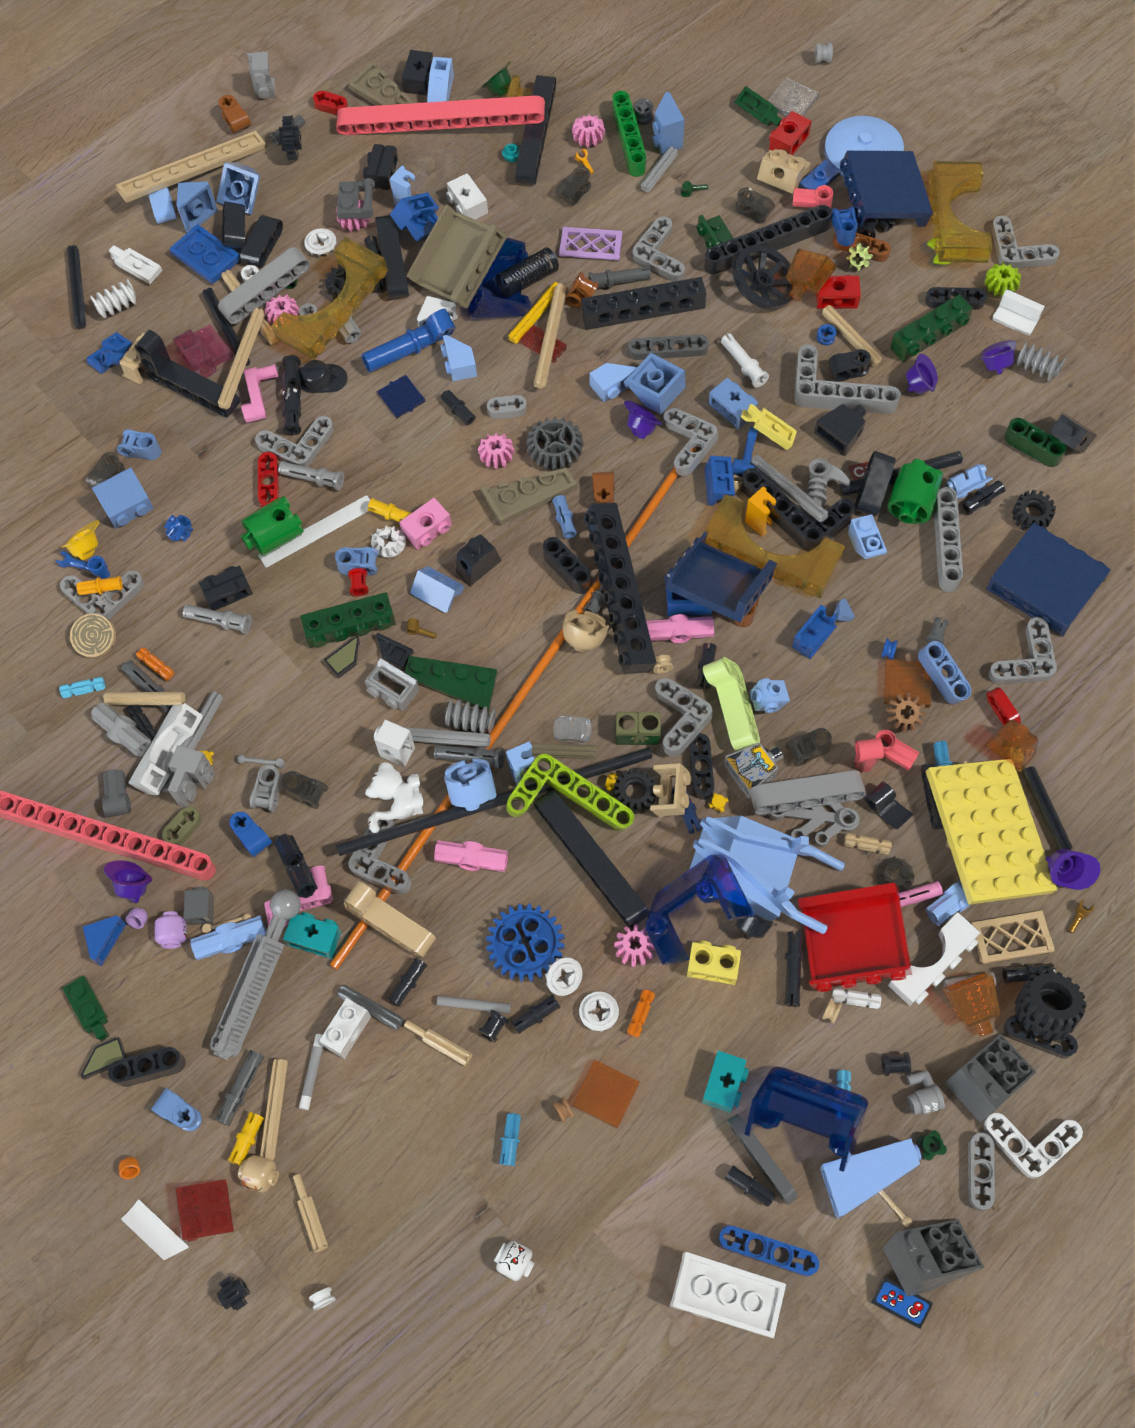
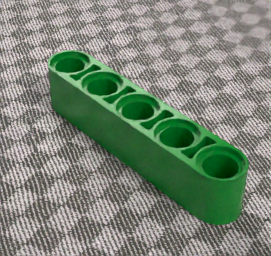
M616 91L612 96V113L628 172L634 177H640L646 172V153L629 94L626 91Z

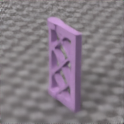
M563 227L559 257L619 261L622 231ZM568 235H577V237L571 240ZM586 236L597 237V238L594 239V240H592V241H590ZM606 238H616V240L610 242ZM580 239L587 243L582 248L575 244ZM602 240L607 246L600 250L595 244ZM572 246L576 251L566 250V248ZM591 247L596 252H585V250ZM610 248L614 251V254L604 253Z

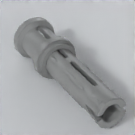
M281 461L279 464L278 472L280 475L313 481L321 487L326 485L334 487L335 490L339 491L344 483V473L342 471L336 473L328 471L324 467L314 469Z
M190 604L185 605L183 609L184 618L222 625V628L225 630H240L243 634L249 632L252 624L250 614L239 615L231 610L220 612Z

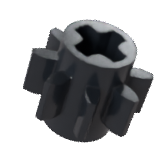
M228 1276L219 1283L222 1289L217 1292V1297L226 1310L232 1307L233 1310L236 1309L238 1311L248 1304L245 1297L250 1294V1291L241 1277L235 1280L234 1277Z

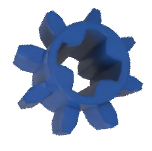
M171 515L164 526L167 536L173 541H179L180 539L186 541L193 531L191 521L184 515H179L177 518Z

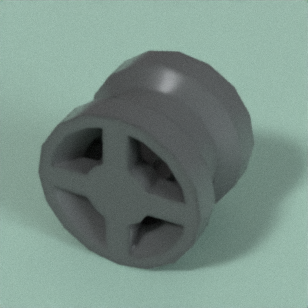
M645 98L637 100L634 104V114L637 123H650L653 119V103Z

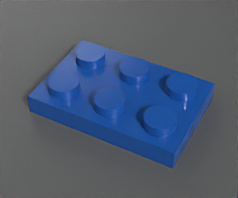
M198 224L169 248L173 256L212 284L222 277V272L230 270L241 260L239 253L230 247L222 246L221 240Z

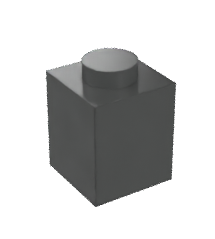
M194 887L192 890H185V921L189 925L213 924L214 895L206 887Z

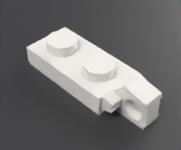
M113 245L109 250L111 258L115 260L114 262L118 267L148 284H151L162 272L159 264L130 248L123 251Z

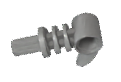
M822 458L811 461L809 465L810 480L808 481L807 495L822 506L827 500L825 495L829 480H834L845 486H849L850 480L843 471ZM807 512V515L814 521L815 518Z

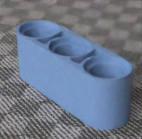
M933 641L919 650V661L947 703L955 705L970 697V684L942 643ZM929 649L935 653V658L930 656ZM942 668L947 671L948 677L942 674ZM954 688L959 690L960 697L955 694Z

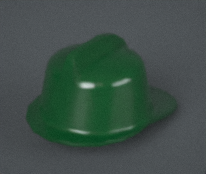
M511 61L482 85V88H486L494 96L507 94L512 83V78L507 69Z

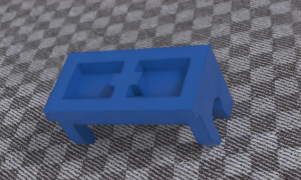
M710 456L704 468L708 505L714 506L717 500L723 499V505H726L731 497L735 495L731 457Z
M820 605L795 635L792 647L811 660L836 629V616L833 614L831 618L826 615V607Z

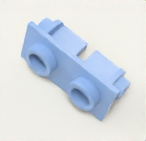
M977 464L965 470L966 479L964 473H960L948 479L945 486L952 488L957 494V499L967 496V493L974 489L984 487L985 483L993 480V478L985 476L987 469L984 464Z

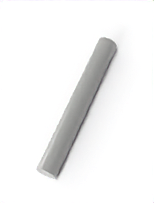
M439 995L437 998L438 1006L490 1011L492 1009L499 1013L508 1014L511 1012V1004Z

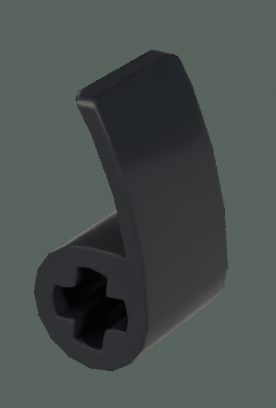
M882 781L864 799L878 816L897 830L913 816V813L895 800V791L890 785Z

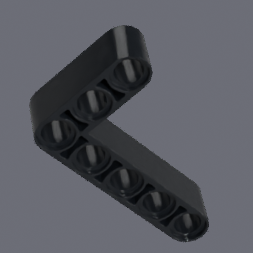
M147 330L135 345L136 352L146 374L153 381L226 418L232 414L241 402L240 397L235 393L230 408H220L218 400L223 386L172 361L162 338L154 331Z
M748 468L743 472L742 492L750 499L764 486L766 491L776 500L775 506L767 501L766 506L770 510L768 516L807 552L819 550L846 528L852 520L855 506L848 499H841L827 509L828 517L823 522H819L816 519L813 521L758 469Z

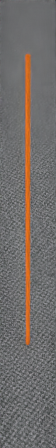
M698 446L693 447L691 452H695ZM673 467L626 535L628 548L679 474L676 472L675 467ZM599 576L575 609L578 610L577 614L584 613L583 608L593 596V591H598L602 584L599 582ZM563 628L489 734L491 743L486 749L492 747L565 641ZM448 794L434 814L446 811L452 805ZM436 826L422 830L397 868L403 871L407 870ZM393 876L391 877V879L397 884L399 880L394 879ZM382 888L377 897L385 902L392 891ZM362 920L359 921L329 964L336 970L339 969L367 928V923Z

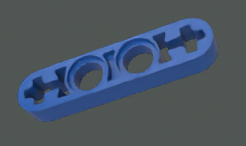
M727 1226L719 1234L721 1247L729 1252L806 1277L816 1273L819 1268L818 1257L811 1251L735 1226ZM730 1231H733L735 1233L734 1237L740 1240L743 1239V1235L748 1236L744 1243V1251L739 1250L740 1243L733 1242L731 1246L727 1245V1240L723 1238L724 1234L728 1235ZM758 1239L762 1242L763 1251L761 1254L755 1255L750 1252L748 1246L751 1240ZM781 1247L787 1250L789 1254L787 1262L779 1263L775 1260L774 1251L777 1248ZM793 1251L798 1252L797 1259L804 1260L806 1256L810 1257V1262L814 1264V1267L804 1271L803 1265L797 1262L794 1263L795 1268L790 1267L794 1257Z

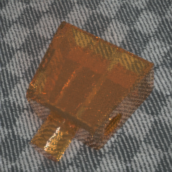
M798 248L786 275V279L793 286L789 295L796 300H800L804 292L818 293L837 266L826 255Z
M1010 719L996 731L985 746L1002 759H1011L1015 768L1022 772L1036 755L1038 738L1029 732L1025 725H1020L1015 720Z
M982 972L942 988L943 993L963 1025L966 1027L975 1025L979 1036H985L993 1032L989 1019L1000 1015L993 975Z

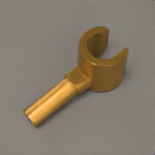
M414 618L408 619V634L417 635L419 633L434 639L436 638V633L419 627V620Z
M1085 899L1075 909V919L1068 929L1071 933H1074L1080 921L1088 917L1094 910V905L1089 910H1085L1082 907Z

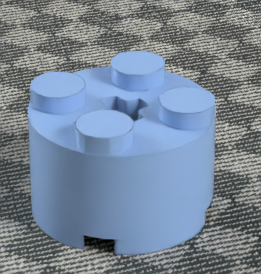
M472 759L473 763L465 764V760L446 769V776L444 778L452 805L465 807L467 811H473L478 809L480 804L497 796L492 772L486 760Z

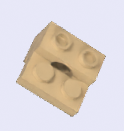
M769 150L762 158L757 180L793 194L794 188L799 187V182L809 171L811 163L805 161L802 157L790 155L784 150Z

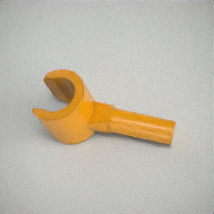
M581 150L584 158L579 157L576 152V161L582 162L589 174L592 175L594 171L587 160V150Z

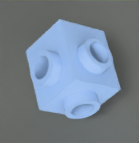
M761 679L750 690V697L755 711L773 713L779 711L790 701L784 680Z

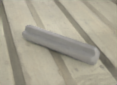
M671 146L666 150L641 183L642 191L646 193L651 191L676 158L678 152L676 148Z

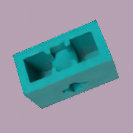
M301 912V914H297L296 917L290 919L283 937V941L287 946L325 958H333L342 934L335 921L330 919L320 921L314 919L315 916L306 912ZM315 930H317V935L313 934L312 937L309 936V933H314Z
M717 1051L702 1103L731 1113L733 1106L738 1108L742 1093L738 1092L740 1082H746L749 1068L745 1067L747 1060ZM725 1077L730 1078L731 1084H729L728 1088L723 1087Z

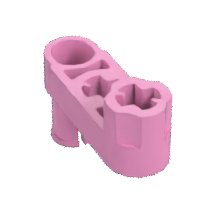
M275 364L258 369L257 367L244 369L251 403L241 405L246 423L267 418L259 383L262 380L278 377Z
M315 866L310 869L318 889L314 892V895L308 898L299 897L301 901L300 911L320 907L333 901L331 886L327 883L324 866ZM271 900L264 903L268 926L273 917L270 908ZM289 920L286 921L285 926L289 924Z

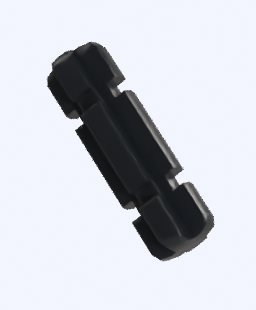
M139 705L129 706L127 713L130 717H133L132 720L136 723L139 731L152 742L157 731L153 730V725L145 713L142 714L143 710Z

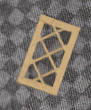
M1043 911L971 923L980 932L976 938L979 942L976 946L981 964L1055 951ZM1036 920L1038 929L1035 931L1023 922ZM1014 923L1018 925L1013 935L1000 928L1002 925ZM992 927L995 930L989 939L982 935L981 929ZM1020 927L1033 934L1028 944L1015 937ZM996 931L1010 938L1005 948L991 941ZM1036 936L1044 944V946L1032 948L1030 945ZM1012 940L1025 948L1024 950L1013 952L1006 950ZM989 944L1002 953L988 956L986 947Z

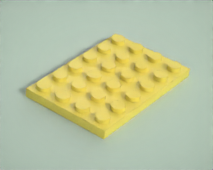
M1012 759L930 767L926 770L968 905L1051 894L1057 891L1056 884L1050 878L1046 855Z

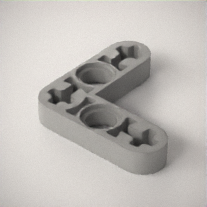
M663 216L653 222L634 246L633 260L643 267L649 266L650 271L672 282L680 281L685 275L684 264L658 251L672 232L671 219ZM649 238H656L658 241L656 243H649L647 240ZM661 260L664 264L657 266L653 262Z
M997 216L993 220L991 232L999 264L1004 262L1007 266L1011 264L1012 268L1049 266L1056 263L1060 254L1058 247L1052 244L1017 247L1011 220L1006 216ZM1006 239L1010 244L1004 245L1000 240ZM1031 254L1034 256V259H1027L1024 255Z
M671 408L664 414L666 427L690 438L689 442L674 459L676 472L679 475L685 476L694 471L717 442L718 430L715 425L680 409ZM689 424L696 425L694 429H686V426ZM698 446L702 448L699 452H691L693 447Z
M320 416L312 423L298 444L267 430L260 431L256 435L255 441L260 451L272 452L280 461L308 467L333 434L334 426L329 417ZM311 439L318 441L314 446L307 445V442ZM282 446L289 448L286 453H279L278 449ZM304 456V460L300 459L299 461H297L296 457L302 458Z
M128 571L121 577L123 586L128 589L127 592L123 588V590L104 592L101 596L96 593L86 594L92 596L88 603H81V598L85 595H79L72 588H68L70 584L77 587V583L82 582L77 577L72 575L64 577L60 582V588L65 596L85 613L99 614L110 620L142 590L144 580L139 572ZM130 580H134V581L137 580V582H136L135 584H134V583H130L129 581H130ZM115 593H123V596L120 600H112V596ZM97 605L99 609L105 612L103 614L98 613L94 607Z
M1040 617L1032 618L1025 628L1031 659L997 661L993 663L988 672L989 679L993 683L1048 681L1054 676L1057 666L1049 627L1044 619ZM1034 625H1036L1038 629H1041L1039 632V638H1036L1037 630L1032 629ZM1041 644L1046 647L1047 652L1043 654L1038 653L1035 646ZM1020 666L1025 667L1028 670V675H1019L1016 668ZM1045 666L1046 669L1050 670L1048 673H1045V670L1041 669V667ZM1000 669V672L1004 673L1003 676H1000L999 673H995L996 670Z
M663 678L657 681L655 685L657 698L683 714V717L664 737L663 748L667 755L678 756L712 719V707L707 701L673 680ZM662 688H663V689L670 688V692L667 691V690H665L664 692H662ZM682 697L690 700L686 705H681L677 701ZM704 710H706V714L701 713L700 715H698V711L703 712ZM690 724L694 727V730L687 733L683 732L681 728L684 725ZM676 741L678 742V746L673 745L670 747L669 743L674 744Z
M378 820V826L381 823H388L387 826L380 827L379 831L395 827L394 820ZM369 827L363 836L372 834ZM387 842L377 844L372 850L364 848L353 852L348 866L357 877L396 894H404L411 888L412 881L405 871L378 860ZM362 862H364V864H365L367 867H369L368 871H367L366 868H364V867H362V866H359V867L357 868V866H356L357 863L361 864ZM378 869H386V873L382 878H374V874ZM393 876L394 879L399 880V881H401V880L403 879V880H404V883H403V884L399 883V884L397 885V884L391 879V877Z

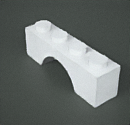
M185 703L173 705L128 783L146 795H159L170 775L168 765L177 745L180 746L187 738L193 735L203 715Z
M957 912L938 933L942 943L941 959L929 967H915L911 965L912 975H908L906 979L900 981L891 980L888 986L909 1006L914 1002L920 1004L929 995L926 990L932 984L937 987L946 977L943 972L948 967L953 970L961 962L962 958L959 956L964 950L970 952L979 943L976 938L980 932Z

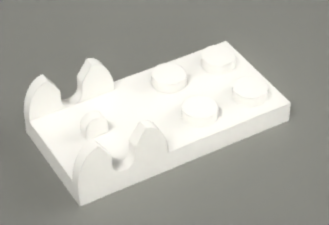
M683 1252L670 1307L762 1336L774 1338L786 1284L695 1254Z

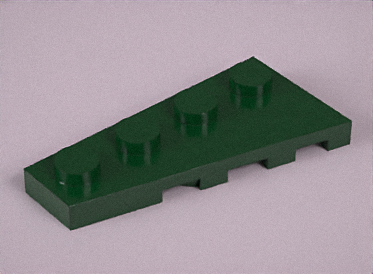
M409 656L405 673L417 680L418 685L430 690L439 691L442 695L449 698L459 699L464 704L470 702V706L478 704L481 710L486 706L487 713H489L498 674L497 669Z

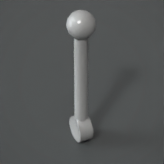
M242 754L237 757V762L239 763L252 762L276 765L279 769L285 766V762L281 758L275 761L249 758Z

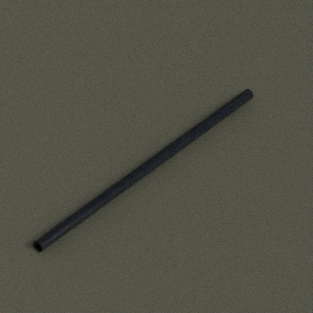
M646 748L581 768L574 772L588 779L652 759V753L650 748ZM566 775L557 776L560 784L566 785L569 783V778ZM533 783L525 786V788L529 791H534L537 789V785ZM545 783L539 794L554 788ZM514 790L498 794L495 798L480 804L479 808L473 811H467L465 807H456L337 844L339 856L505 805Z

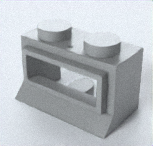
M268 52L246 53L255 94L258 95L259 99L275 98V78H270Z
M381 658L365 680L367 692L375 698L381 697L388 706L393 709L399 708L403 712L419 692L417 680ZM385 675L398 685L405 687V689L398 695L378 681Z

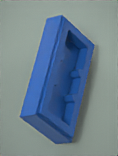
M824 160L799 182V188L816 190L819 186H828L839 176L840 170Z

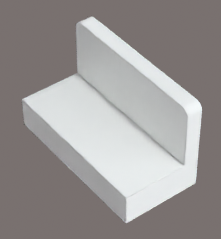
M1006 289L992 320L1030 336L1045 306Z

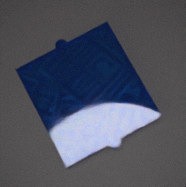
M407 375L394 382L390 381L389 385L377 391V394L396 418L409 411L413 412L414 408L426 402Z

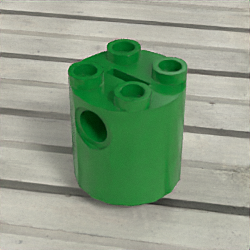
M914 459L912 463L902 465L888 503V511L891 515L906 524H922L927 522L933 512L942 483L943 472L925 465V462L920 459Z
M285 496L278 497L241 519L246 532L240 536L249 550L256 547L259 553L266 557L304 533L300 518L296 513L292 515L289 509L291 506Z

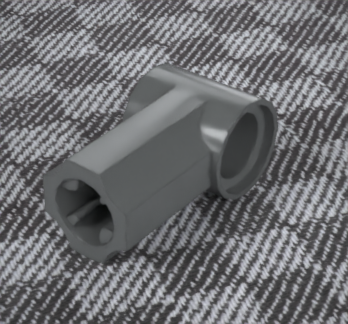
M107 770L103 774L105 797L102 798L104 815L106 818L131 813V803L126 793L125 773L123 770Z

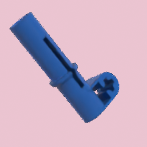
M446 308L440 309L427 318L425 325L414 330L408 329L405 334L362 353L363 363L368 372L371 373L414 352L416 354L420 353L421 349L442 340L444 335H453L456 327Z

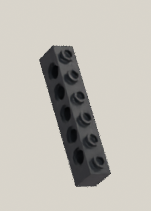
M702 277L581 298V314L585 330L705 309L706 289Z

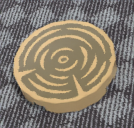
M86 614L74 622L70 630V641L73 648L79 654L88 658H99L106 655L111 647L114 646L116 631L114 625L106 617L99 614Z

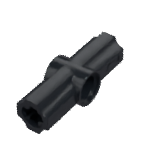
M287 834L279 836L274 845L297 895L304 898L314 895L318 887L294 836Z

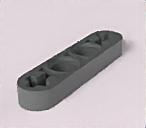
M699 334L637 338L630 341L628 353L634 360H645L650 353L660 358L703 356L708 352L709 340L706 336ZM680 343L684 345V348L677 350L673 346ZM661 345L664 349L656 351L653 349V346Z
M736 1114L730 1118L727 1124L782 1201L786 1205L791 1204L798 1198L792 1185L742 1117Z

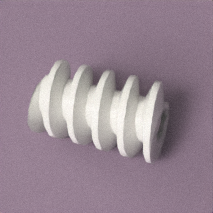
M126 279V286L122 282L118 283L119 289L112 285V293L107 289H104V296L97 292L96 300L90 295L98 313L102 317L107 318L106 311L114 315V308L121 312V304L129 308L128 301L136 305L137 296L128 279Z

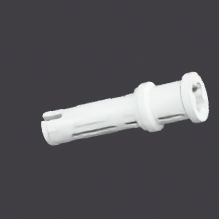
M732 334L725 335L721 339V344L740 364L742 373L751 379L752 385L755 388L764 385L769 378V374L759 367V362L756 359L749 357Z

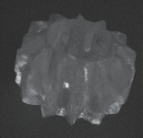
M577 716L555 718V723L553 724L554 739L568 743L590 741V736L592 735L591 720Z

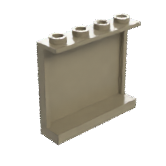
M446 204L406 277L418 286L467 309L505 242L507 235L497 226L483 224L456 212Z

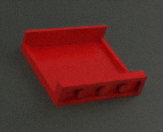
M895 882L798 899L799 908L802 913L827 925V930L824 934L804 925L812 981H809V984L814 990L827 992L831 991L832 987L835 986L853 988L857 986V983L861 982L873 985L881 983V979L891 978L892 981H900L906 979V976L912 975L899 889Z

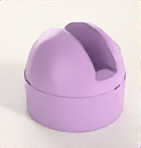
M134 908L127 915L126 922L135 929H141L147 921V912L142 908Z

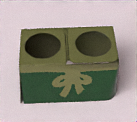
M616 712V745H658L662 740L661 712ZM635 720V725L630 730H624L619 726V721ZM642 720L658 721V726L654 730H647L643 727Z

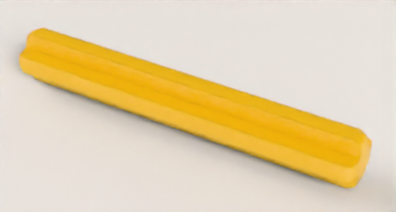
M557 282L552 283L508 334L510 342L517 344L551 305L555 286L558 285Z

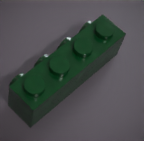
M959 294L894 333L890 349L902 362H905L968 324L973 308Z
M387 592L300 615L305 637L310 648L323 647L330 642L345 641L349 637L356 635L364 636L371 631L378 629L386 630L396 625Z

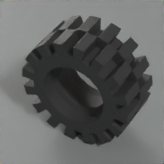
M1032 490L1031 494L1029 491H1026L1024 495L1021 494L1012 510V518L1016 520L1015 524L1017 526L1022 525L1021 530L1024 531L1025 527L1029 529L1033 523L1045 528L1050 525L1055 515L1056 506H1053V499L1049 501L1050 496L1048 494L1044 497L1042 496L1044 492L1040 491L1039 494H1036V490ZM1026 507H1036L1042 512V515L1032 516L1026 511Z
M633 768L629 769V773L624 771L622 776H618L614 784L615 799L630 808L633 814H637V811L644 813L645 809L649 810L651 804L655 802L656 795L653 792V786L656 783H654L652 776H648V772L644 771V773H641V769L638 768L637 772H633ZM631 784H639L643 787L644 794L638 799H632L626 794L627 787Z

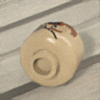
M252 1155L241 1163L238 1172V1178L241 1180L244 1188L260 1193L268 1191L271 1186H275L279 1177V1171L276 1170L275 1162L272 1159L258 1155Z

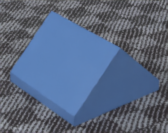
M208 182L178 183L177 208L185 230L188 233L197 224L201 225L218 209Z

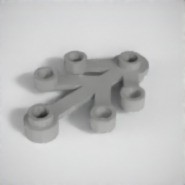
M840 803L829 805L835 813L826 812L822 806L810 808L811 810L799 809L781 812L778 815L774 813L768 814L773 820H781L783 817L810 820L800 829H794L791 837H794V834L797 833L801 836H807L824 822L834 823L825 832L821 831L816 834L814 843L820 848L827 846L829 839L841 830L852 831L856 829L860 821L859 815L855 810L844 808ZM843 818H850L851 823H845ZM818 837H824L826 842H819Z

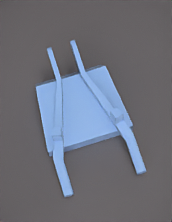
M743 816L702 818L700 824L703 830L699 841H694L693 847L696 851L685 883L769 921L778 918L782 911L788 917L821 934L826 932L827 925L798 911L789 901L795 893L788 887L797 854L812 856L839 871H842L844 868V862L809 845V837L807 836L794 838Z

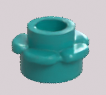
M516 144L506 145L502 150L505 160L511 163L518 160L520 147Z

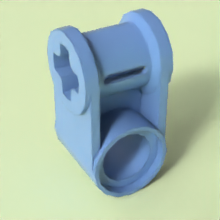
M130 429L123 431L122 443L117 447L118 453L129 458L135 457L147 460H155L160 457L162 450L153 434Z
M344 547L340 548L335 554L338 571L343 575H348V571L354 568L366 569L367 576L377 573L376 558L378 557V550L375 548ZM344 560H350V561L347 562V563H343V562H342V561H344Z
M165 1088L151 1108L153 1112L186 1131L198 1129L202 1122L201 1113L167 1088ZM186 1115L191 1117L188 1122L184 1119Z

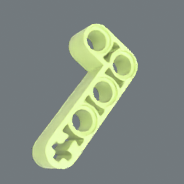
M726 657L704 665L703 672L706 680L717 689L729 738L734 750L737 752L760 743L755 718L739 666Z

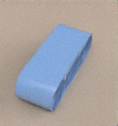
M168 187L148 194L157 224L177 219Z

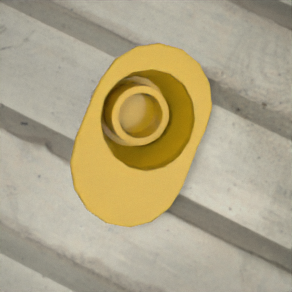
M99 520L93 521L79 529L61 548L66 547L74 557H79L81 560L91 557L98 546L94 530L99 525Z

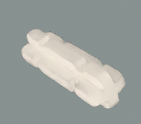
M834 988L832 992V999L836 1003L844 1001L849 1005L862 1007L869 1005V1008L875 1009L881 1006V995L871 993V995H868L867 992L854 990L846 992L841 988Z

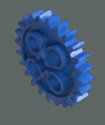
M531 903L528 904L526 910H523L521 904H518V911H514L510 906V914L506 915L501 911L502 920L493 919L497 927L488 928L493 936L486 937L487 942L491 943L486 949L487 952H494L489 956V960H497L494 968L499 969L503 967L501 975L504 976L509 972L511 981L514 980L516 975L519 976L520 983H523L524 978L527 976L532 983L533 975H537L542 980V972L548 973L549 965L556 962L555 958H563V954L558 951L565 949V944L559 942L565 939L564 934L559 933L562 930V926L555 925L557 922L556 916L549 919V910L542 914L541 906H538L535 911L532 910ZM529 923L538 925L537 930L533 932L527 931L525 928ZM516 924H520L525 939L529 942L530 950L536 959L535 962L531 961L525 945L522 944ZM507 933H514L516 935L513 941H505L503 939ZM540 944H544L548 947V950L545 953H538L535 951V948ZM517 954H523L526 957L522 963H515L513 961L514 956Z

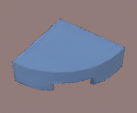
M842 599L836 604L834 615L837 620L850 622L855 618L846 599Z

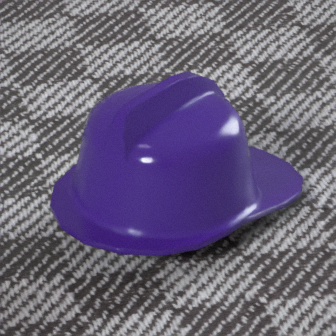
M1001 341L987 347L980 359H983L986 368L989 371L996 370L1001 375L1005 368L1013 365L1016 341Z
M919 354L915 364L906 372L908 392L914 390L917 394H923L928 391H935L938 380L937 371L932 361L925 354Z
M632 401L624 402L625 407L629 410L627 426L632 429V433L635 436L644 439L647 435H651L658 424L662 425L643 406Z
M1060 849L1052 854V856H1046L1050 878L1058 886L1082 890L1093 885L1100 875V863L1091 855L1069 849Z
M118 860L109 862L104 866V873L112 881L115 894L119 897L127 898L133 903L139 902L140 896L146 893L147 884L152 882V877L136 863Z

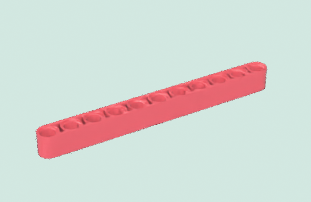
M522 96L340 108L337 111L336 131L342 135L537 124L544 121L545 100L540 96Z
M0 791V818L199 880H209L216 872L214 863L204 853ZM13 804L11 809L6 810L9 805ZM35 810L33 815L27 817L29 812ZM56 817L54 822L48 824L51 818ZM77 823L76 828L69 830L73 824ZM99 830L97 835L91 837L92 832ZM121 836L117 843L112 844L114 838ZM142 843L138 850H133L136 844ZM164 850L161 856L155 857L157 851ZM186 856L182 863L176 864L178 858ZM208 863L204 870H198L201 864Z

